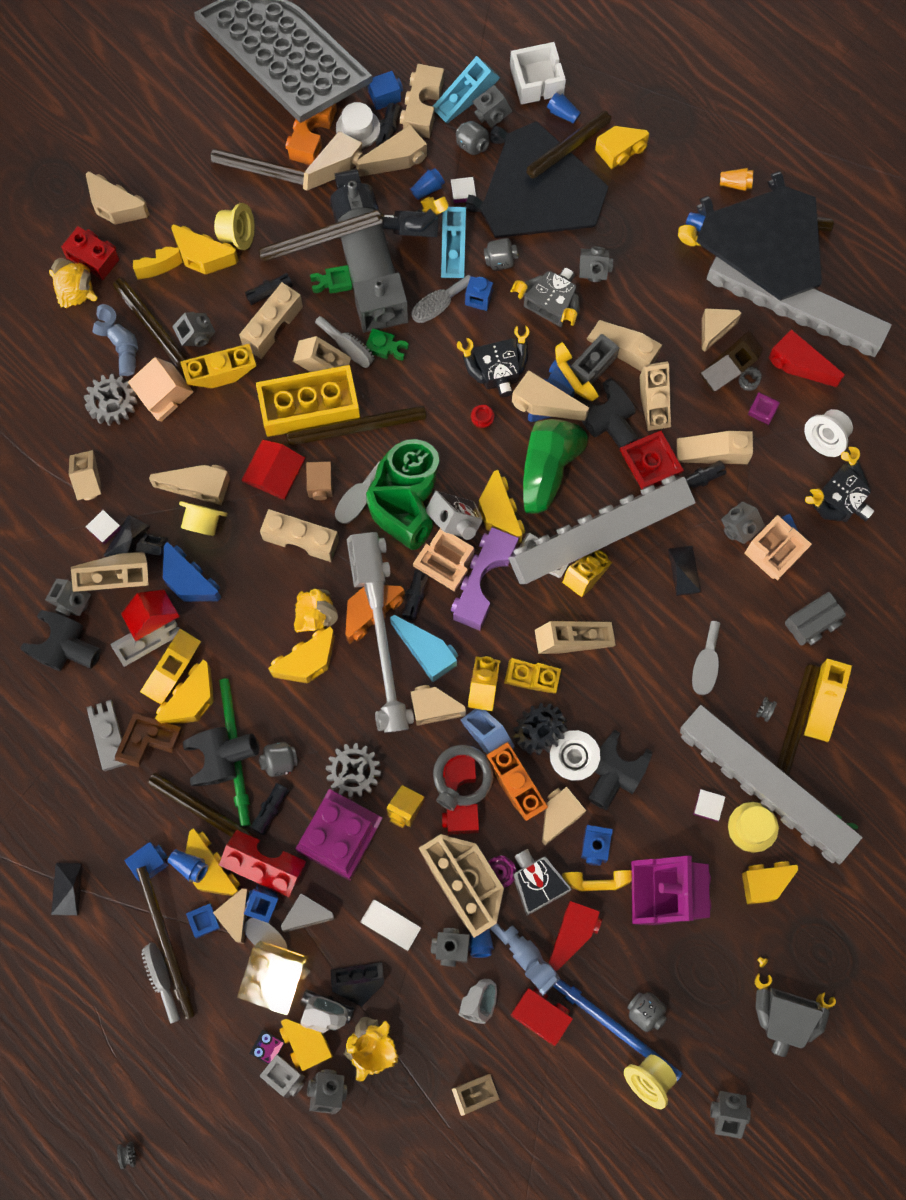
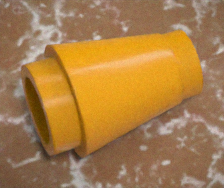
M744 168L721 172L720 186L743 191L752 189L753 170Z

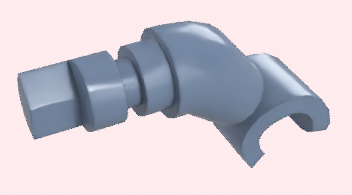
M105 304L99 305L96 314L99 320L105 322L97 320L93 326V333L99 336H107L115 345L119 355V376L135 374V356L138 351L135 335L120 324L115 325L116 312L112 307Z
M498 923L491 927V930L505 945L509 944L511 946L510 951L514 954L513 958L525 970L526 977L531 979L539 989V992L544 996L560 980L557 972L549 963L543 960L539 949L531 940L527 941L523 936H518L519 931L514 926H511L506 931Z

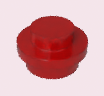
M487 405L476 406L471 412V421L476 427L487 428L494 421V412Z

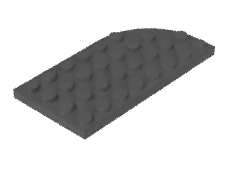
M217 0L194 12L195 20L300 123L372 82V75L304 10L288 0Z

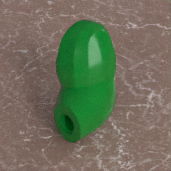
M556 419L535 422L529 440L524 469L523 501L526 513H541L550 508L560 488L564 466L581 455L587 447V434L580 425Z
M418 439L404 440L396 444L385 454L377 466L375 479L366 492V501L372 519L385 532L411 550L420 548L432 530V519L427 514L423 502L432 493L440 465L436 449L426 441Z

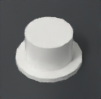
M354 102L348 104L343 109L342 115L336 123V133H344L362 142V148H365L377 140L380 132V122L366 104Z
M831 409L824 415L811 417L805 424L804 432L807 441L817 452L828 457H836L847 449L848 437L853 431V425L845 413Z
M579 730L563 733L565 738L557 740L559 746L555 747L552 745L550 750V762L554 770L561 777L571 781L583 780L591 776L597 769L600 761V749L596 741L589 734Z

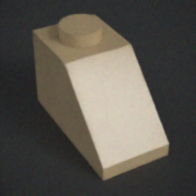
M315 336L299 340L293 362L310 372L349 365L351 357Z
M94 451L70 455L69 477L77 500H91L101 495V482Z
M429 685L416 687L415 691L411 692L417 726L466 716L464 705L436 687L430 688Z
M567 787L562 791L557 788L547 796L549 801L546 804L548 808L545 809L542 843L545 846L586 812L585 808Z

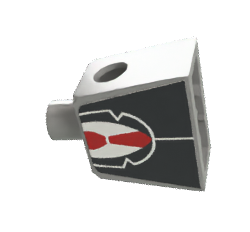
M435 491L426 508L427 514L442 531L463 537L465 540L472 539L475 536L482 522V516L474 501L440 491Z
M528 849L514 856L521 870L513 874L514 883L527 916L571 891L569 885L546 857L535 862Z

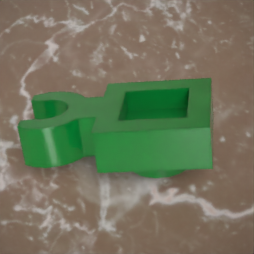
M348 265L325 269L326 275L319 273L310 275L311 282H320L318 285L312 286L313 293H320L325 288H329L330 294L352 290Z
M372 328L365 349H369L372 355L387 359L389 354H393L394 358L403 361L405 355L399 353L398 350L401 348L408 350L409 345L403 340L394 342L395 337L393 334Z

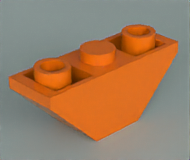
M384 585V605L382 607L384 618L387 611L391 608L394 610L403 603L405 592L401 586ZM364 587L353 595L347 603L346 639L350 644L354 640H361L367 634V629L371 625H375L373 610L369 605Z
M508 742L486 755L498 782L525 821L548 808Z

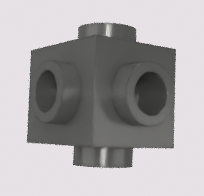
M495 85L472 101L477 109L474 112L481 123L485 121L490 128L513 112L506 98Z
M599 246L591 247V249L581 248L579 278H588L591 282L607 280L608 272H612L613 258H609V250Z
M185 312L172 326L182 346L202 347L215 334V330L206 313Z
M741 502L732 508L721 519L727 537L743 544L751 540L754 535L765 527L758 509L745 502Z
M56 578L45 600L57 607L56 612L66 617H69L70 614L80 616L87 608L91 594L87 591L73 592L72 580Z
M444 928L443 932H438L437 938H432L431 954H436V960L441 961V966L456 967V962L467 963L469 935L459 934V929ZM451 943L455 949L447 951L445 945Z
M325 1069L318 1072L312 1080H309L307 1087V1096L311 1097L309 1111L336 1114L342 1108V1101H345L347 1096V1085L344 1084V1075H337L336 1071Z
M719 1091L717 1101H712L710 1117L714 1118L715 1134L742 1139L745 1126L749 1124L751 1117V1108L747 1107L746 1095Z

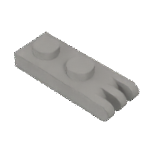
M173 620L137 641L129 633L111 643V646L125 667L174 639L180 628L177 627L176 621Z
M112 700L106 701L108 711H104L102 703L96 704L98 714H95L92 706L87 707L102 770L108 771L127 765L115 761V754L122 741V736Z

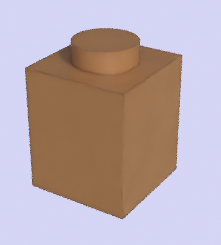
M307 462L308 497L314 500H325L327 497H333L331 462Z

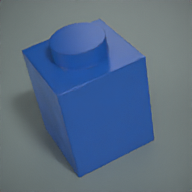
M393 71L372 77V82L368 85V93L376 110L387 107L389 103L396 104L401 102L403 86L400 79L395 78Z
M151 842L124 860L139 882L137 868L146 866L151 879L169 866L164 860L168 857L166 852L160 845L155 847Z

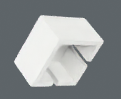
M554 42L511 51L510 69L520 104L540 101L541 96H544V100L549 99L556 92L560 95L564 94L566 79L561 63H559V56Z

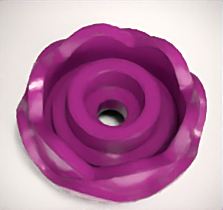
M505 856L491 858L488 861L489 865L504 888L508 887L515 880L513 876L516 873L514 863Z

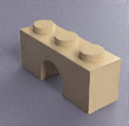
M418 64L416 72L411 73L410 86L412 88L411 91L406 93V111L402 110L400 116V124H403V129L411 125L420 137L430 139L434 123V107L427 106L422 102L427 99L438 100L440 98L444 84L443 68Z
M281 282L239 334L242 345L250 344L252 353L262 359L274 344V336L281 323L285 321L290 324L303 308L301 294Z
M268 509L260 529L264 541L286 547L287 544H293L305 549L308 555L329 562L332 561L339 542L338 532L270 509Z

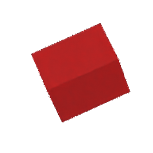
M662 431L653 433L619 449L641 489L650 485H654V487L662 485L661 480L672 475L677 476L684 471Z
M262 439L241 481L285 500L306 459L283 444Z
M165 590L137 593L121 613L135 641L180 617Z

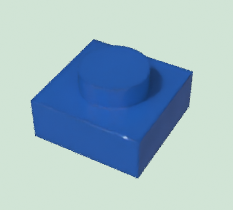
M207 904L186 913L196 939L220 929L217 917L213 914L212 904Z

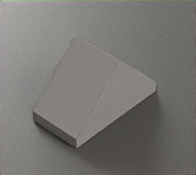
M300 894L283 921L281 928L283 932H289L332 921L335 918L331 911L305 895Z

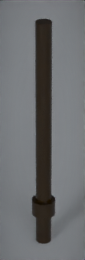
M147 867L137 868L136 871L175 988L173 989L175 1000H179L184 1019L192 1018L195 1014L189 999L191 995L188 984H184Z

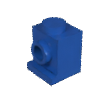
M470 276L465 292V305L487 311L494 290L493 282L483 277L475 278ZM472 297L483 299V301L472 299Z
M587 825L584 833L581 859H586L587 864L601 866L602 862L606 863L608 861L613 829ZM594 841L601 843L602 847L600 850L593 848L592 843Z
M257 884L256 888L253 891L250 890L247 896V906L244 915L269 923L278 900L277 892Z

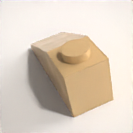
M409 125L356 161L359 176L407 169L414 164H420L427 156V144Z
M338 132L304 172L303 189L310 190L334 180V173L353 169L356 161L363 157V153H361L362 142Z
M601 320L598 321L587 337V340L593 343L600 334H604L618 345L617 358L641 372L644 365L655 363L662 344L643 333Z
M529 370L512 394L514 406L520 411H527L533 415L583 421L588 416L589 407Z
M725 431L678 438L676 440L677 459L679 463H716L720 460L723 464H748L753 455V434L750 431Z
M201 465L151 474L149 480L155 488L222 505L230 477L226 469L219 465H212V467Z
M122 553L72 566V590L76 592L147 586L148 569L145 553Z
M550 621L535 629L538 654H560L616 646L612 622Z

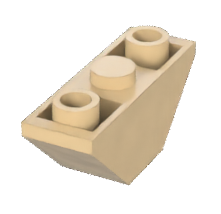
M89 171L86 173L91 201L97 215L115 225L148 217L149 211L146 201L142 197L127 193L122 186L109 183L100 174L95 175Z
M668 361L644 365L640 374V398L648 431L671 427Z

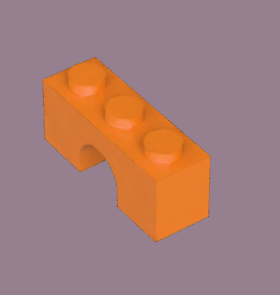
M336 103L302 123L295 119L293 125L294 132L292 136H288L286 141V149L288 150L290 160L311 165L322 150L321 135L310 131L316 127L330 129L337 112Z

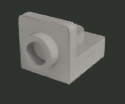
M279 1055L273 1058L260 1075L264 1081L286 1098H289L291 1095L293 1097L296 1096L304 1086L302 1081L305 1076Z

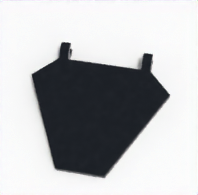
M533 122L510 133L505 132L501 127L493 126L490 142L505 144L485 200L481 201L474 195H468L466 201L467 211L481 212L495 238L592 228L596 226L608 190L607 184L571 152L536 178H531L526 173L527 167L560 142L537 122Z
M778 171L772 173V180L767 182L769 188L773 191L714 211L709 196L700 198L701 204L697 206V210L701 215L705 216L696 242L780 301L821 286L816 197L786 187L783 175Z

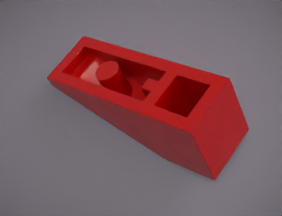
M792 329L773 347L768 357L776 368L782 369L788 374L837 387L845 376L843 372Z
M572 901L568 903L548 962L556 972L592 937L593 933L598 934L602 919L598 918L600 911Z

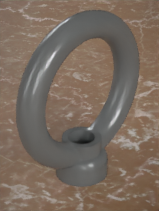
M456 745L446 749L438 757L433 770L434 783L440 793L436 801L451 811H454L457 805L469 806L481 801L490 791L493 782L492 766L485 754L469 745ZM458 755H467L474 758L480 764L483 771V781L476 792L462 796L446 786L443 771L451 758Z

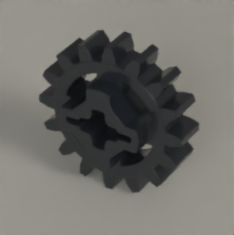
M540 703L537 709L531 706L529 713L523 711V719L516 720L519 726L513 728V731L516 733L513 737L517 744L530 755L534 751L537 755H540L543 749L548 753L550 752V746H559L557 740L564 739L565 737L562 732L568 729L565 725L567 720L558 707L554 708L551 703L545 707L543 703Z

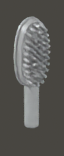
M467 275L447 290L439 289L422 298L412 309L411 315L413 320L418 323H424L441 314L450 305L451 298L468 286L470 275Z
M321 316L316 319L315 323L335 339L341 350L351 357L354 362L364 368L372 364L374 355L371 356L372 352H369V349L366 350L367 346L363 347L364 343L360 344L361 341H357L358 338L354 339L355 336L351 337L352 334L349 335L346 332L341 334Z
M380 461L364 482L351 487L338 503L335 517L340 523H350L365 507L367 503L366 492L375 479L377 466Z
M711 621L705 649L699 653L693 668L692 687L699 695H706L712 690L718 675L719 660L715 647L720 622Z
M250 918L245 923V934L261 952L271 958H281L303 979L311 972L287 950V944L282 935L269 923L255 918Z
M151 942L142 949L143 953L141 955L145 954L142 959H146L143 963H147V965L144 967L149 968L146 970V972H150L147 976H151L149 981L153 980L151 985L155 984L153 986L155 992H161L171 1024L179 1021L180 1017L170 992V979L165 962L157 945Z

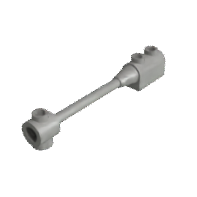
M377 532L353 534L347 538L354 588L364 586L369 605L373 610L387 703L381 707V711H376L375 713L378 731H384V733L408 730V724H413L414 716L412 709H406L404 703L397 701L382 609L384 605L385 577L390 576L389 563L382 562L381 553L386 552V542L384 538L378 537Z

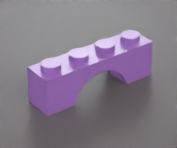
M491 527L489 534L484 533L479 545L482 547L479 555H474L470 568L473 569L470 577L465 576L460 589L463 590L460 598H455L451 607V611L454 612L453 620L476 630H481L490 610V602L484 597L480 588V582L488 571L497 567L509 566L510 561L508 557L514 555L513 550L517 548L519 538Z

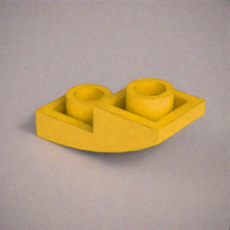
M179 247L156 250V258L144 257L140 260H133V269L137 279H145L163 274L183 263Z
M511 658L508 663L504 683L536 691L556 693L561 669L541 663L532 664Z

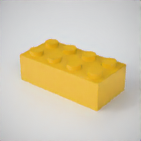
M350 365L256 382L267 437L360 418Z

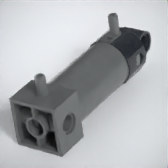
M357 168L334 173L337 190L330 197V205L333 210L335 223L377 209L379 210L372 186L361 183ZM382 223L341 236L353 283L355 305L363 333L370 332L372 328L379 330L408 323L406 296L400 274L395 273Z

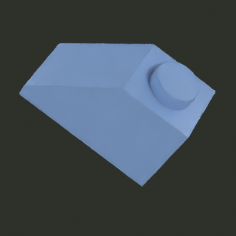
M474 709L461 719L462 724L486 754L507 742L511 748L515 747L503 725L486 710Z

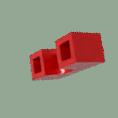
M458 755L451 758L443 771L446 786L457 792L461 785L475 783V759L467 755ZM477 804L469 806L457 805L454 811L447 809V813H442V827L448 828V835L479 832Z
M236 830L225 847L219 866L290 897L300 879L306 861L285 851L277 858L266 857L257 850L260 840Z

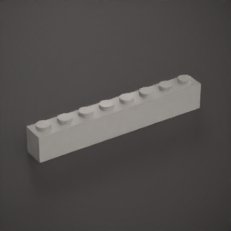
M717 256L706 279L717 287H723L732 291L736 296L745 297L758 306H764L773 310L777 315L791 318L797 324L808 326L823 336H830L842 345L856 348L864 355H871L873 357L877 355L892 326L888 322L815 289L780 301Z
M675 475L669 476L661 480L662 485L656 488L654 485L640 490L642 494L635 498L632 494L620 499L621 504L613 507L611 504L599 509L600 514L592 517L589 514L578 519V525L570 527V524L557 529V534L549 537L547 534L536 539V544L529 548L526 544L514 549V555L508 557L519 584H527L695 504L696 502L685 477L675 478Z
M702 705L681 726V738L688 745L698 747L702 751L701 755L711 763L715 761L722 767L720 770L725 776L738 780L741 783L740 787L751 796L753 794L762 800L760 803L764 808L779 814L782 817L780 819L782 823L790 829H797L802 834L801 838L810 846L816 845L823 851L821 854L829 862H836L840 865L863 838Z

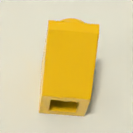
M614 126L597 137L595 151L613 169L617 165L621 166L626 163L629 157L635 153L639 154L646 149L649 132L647 130Z
M476 656L468 701L469 708L493 711L500 660L488 656Z
M402 785L387 806L388 816L391 818L390 821L401 828H404L405 825L411 827L425 801V797Z
M789 861L774 863V868L764 869V864L749 866V871L742 873L747 904L772 902L778 899L797 873L798 865L790 866Z
M289 1019L281 1021L283 1027L279 1030L284 1042H290L294 1052L290 1053V1056L296 1068L301 1067L302 1071H306L333 1057L322 1032L305 1028L301 1024Z

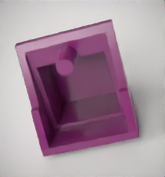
M328 789L322 803L299 841L296 851L351 881L383 818Z
M692 856L631 861L632 924L660 925L710 918L711 900L709 884L711 876L709 864L692 862Z

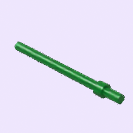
M226 678L219 680L225 724L229 740L238 738L230 682ZM240 760L234 762L237 776L234 779L236 793L234 803L235 807L238 808L240 826L246 827L251 825L248 811L250 800L249 794H246Z

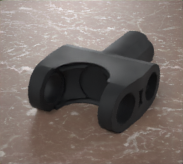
M607 379L603 382V388L608 399L605 404L593 405L581 396L575 399L589 407L586 420H581L589 433L596 438L607 431L620 449V447L639 440L626 421L627 418L635 414V408L617 383L612 379Z
M40 610L37 617L49 624L51 629L49 638L42 644L31 643L30 645L23 643L20 649L40 663L58 671L62 670L67 659L92 669L98 662L101 649L78 639L84 626L60 614Z
M219 727L200 732L183 741L184 750L200 749L205 757V763L201 771L196 773V776L190 778L191 786L214 785L235 779L237 776L234 762L259 754V744L255 735L251 733L229 740L227 728Z
M616 730L612 732L600 748V761L597 769L594 771L600 777L587 798L591 803L604 810H608L620 787L631 794L634 793L647 770L653 754L652 751L646 749L643 756L641 755L635 761L628 762L621 759L616 751L617 739L621 733Z

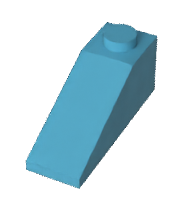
M476 56L432 107H434V111L446 123H449L474 104L472 101L492 87L500 77L483 60Z
M448 207L447 210L443 211L441 278H464L466 207Z
M396 615L390 617L391 625L432 682L457 666L456 658L458 654L452 645L447 646L443 640Z

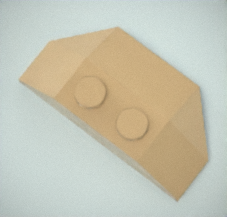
M440 834L419 847L431 872L472 936L475 938L497 923L504 887L477 844Z

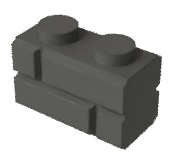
M600 334L571 365L572 371L583 385L589 381L593 385L606 371L608 366L617 359L619 347L604 334Z
M827 592L788 617L785 625L801 646L806 643L813 645L823 638L821 634L826 630L832 633L843 625L841 621L846 616V613L837 604L832 594Z

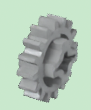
M111 374L109 379L102 375L100 382L93 380V388H86L90 395H84V399L87 402L85 407L87 411H90L89 414L92 419L97 417V421L100 424L106 420L108 426H111L112 421L115 420L119 425L121 424L120 418L123 417L128 420L127 413L135 412L132 405L137 404V400L134 397L137 394L128 381L125 382L123 376L118 377L116 380L114 374ZM122 391H124L126 394V400H124L122 397ZM96 400L99 401V409L96 407Z
M357 743L354 744L353 749H349V746L345 744V751L341 752L339 749H336L337 757H329L332 766H326V771L332 774L327 776V780L334 781L331 788L332 790L340 788V795L343 796L347 792L349 799H352L354 793H357L359 798H363L362 792L364 790L370 794L372 793L370 785H378V781L374 777L381 776V771L375 770V768L380 766V762L373 761L376 756L374 752L369 755L367 754V746L359 750ZM357 755L361 757L359 759H350L348 756ZM341 763L343 769L337 777V767ZM370 765V775L369 778L366 779L364 776V771ZM352 766L354 769L359 767L357 769L358 775H349V767ZM348 783H356L358 784V787H348L345 785H347Z

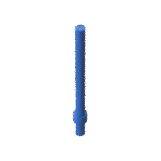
M561 979L553 986L565 995L564 999L569 1003L578 1005L645 1058L650 1054L660 1057L672 1068L677 1081L681 1078L683 1073L583 997L581 995L582 992L575 986L570 987Z

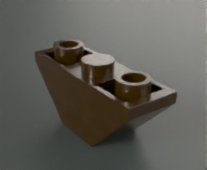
M748 331L701 371L699 375L711 391L715 392L742 374L757 361L763 348L752 333Z

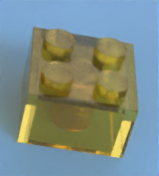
M259 941L252 949L237 998L287 1015L294 1005L309 957Z

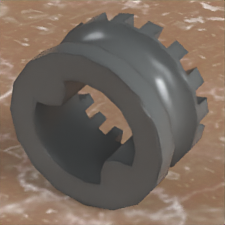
M753 367L747 368L739 377L741 388L747 391L756 389L762 378L760 371ZM751 375L752 379H756V382L748 383L744 376Z
M767 697L764 698L756 714L757 718L763 717L766 722L769 721L777 705L776 701L770 702Z
M128 1142L127 1146L122 1144L117 1146V1157L121 1169H125L127 1165L131 1167L136 1166V1155H133L135 1154L133 1142Z

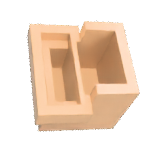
M154 357L128 381L147 409L161 422L178 407L176 403L181 404L193 393V390L187 385V382L175 366L157 357Z
M777 515L753 539L744 554L772 579L778 580L812 544Z
M440 528L431 541L430 546L428 544L424 546L414 561L413 567L455 592L468 572L467 568L474 557V547L453 534L442 531Z

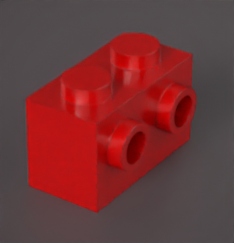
M79 226L61 246L67 259L75 264L82 263L90 269V273L101 280L106 278L119 261L116 247L112 243L101 241L94 232L89 229L85 231Z
M535 987L533 991L528 988L510 1016L551 1045L556 1046L573 1018L568 1016L570 1010L558 1002L555 1006L546 1000L548 995L545 994L543 996L538 988Z

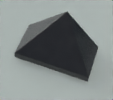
M128 515L104 553V557L122 553H134L137 549L138 541L147 533L150 526Z
M693 546L668 549L676 596L701 593Z
M56 863L51 915L78 916L82 863Z
M382 962L330 970L332 992L361 1007L384 984Z

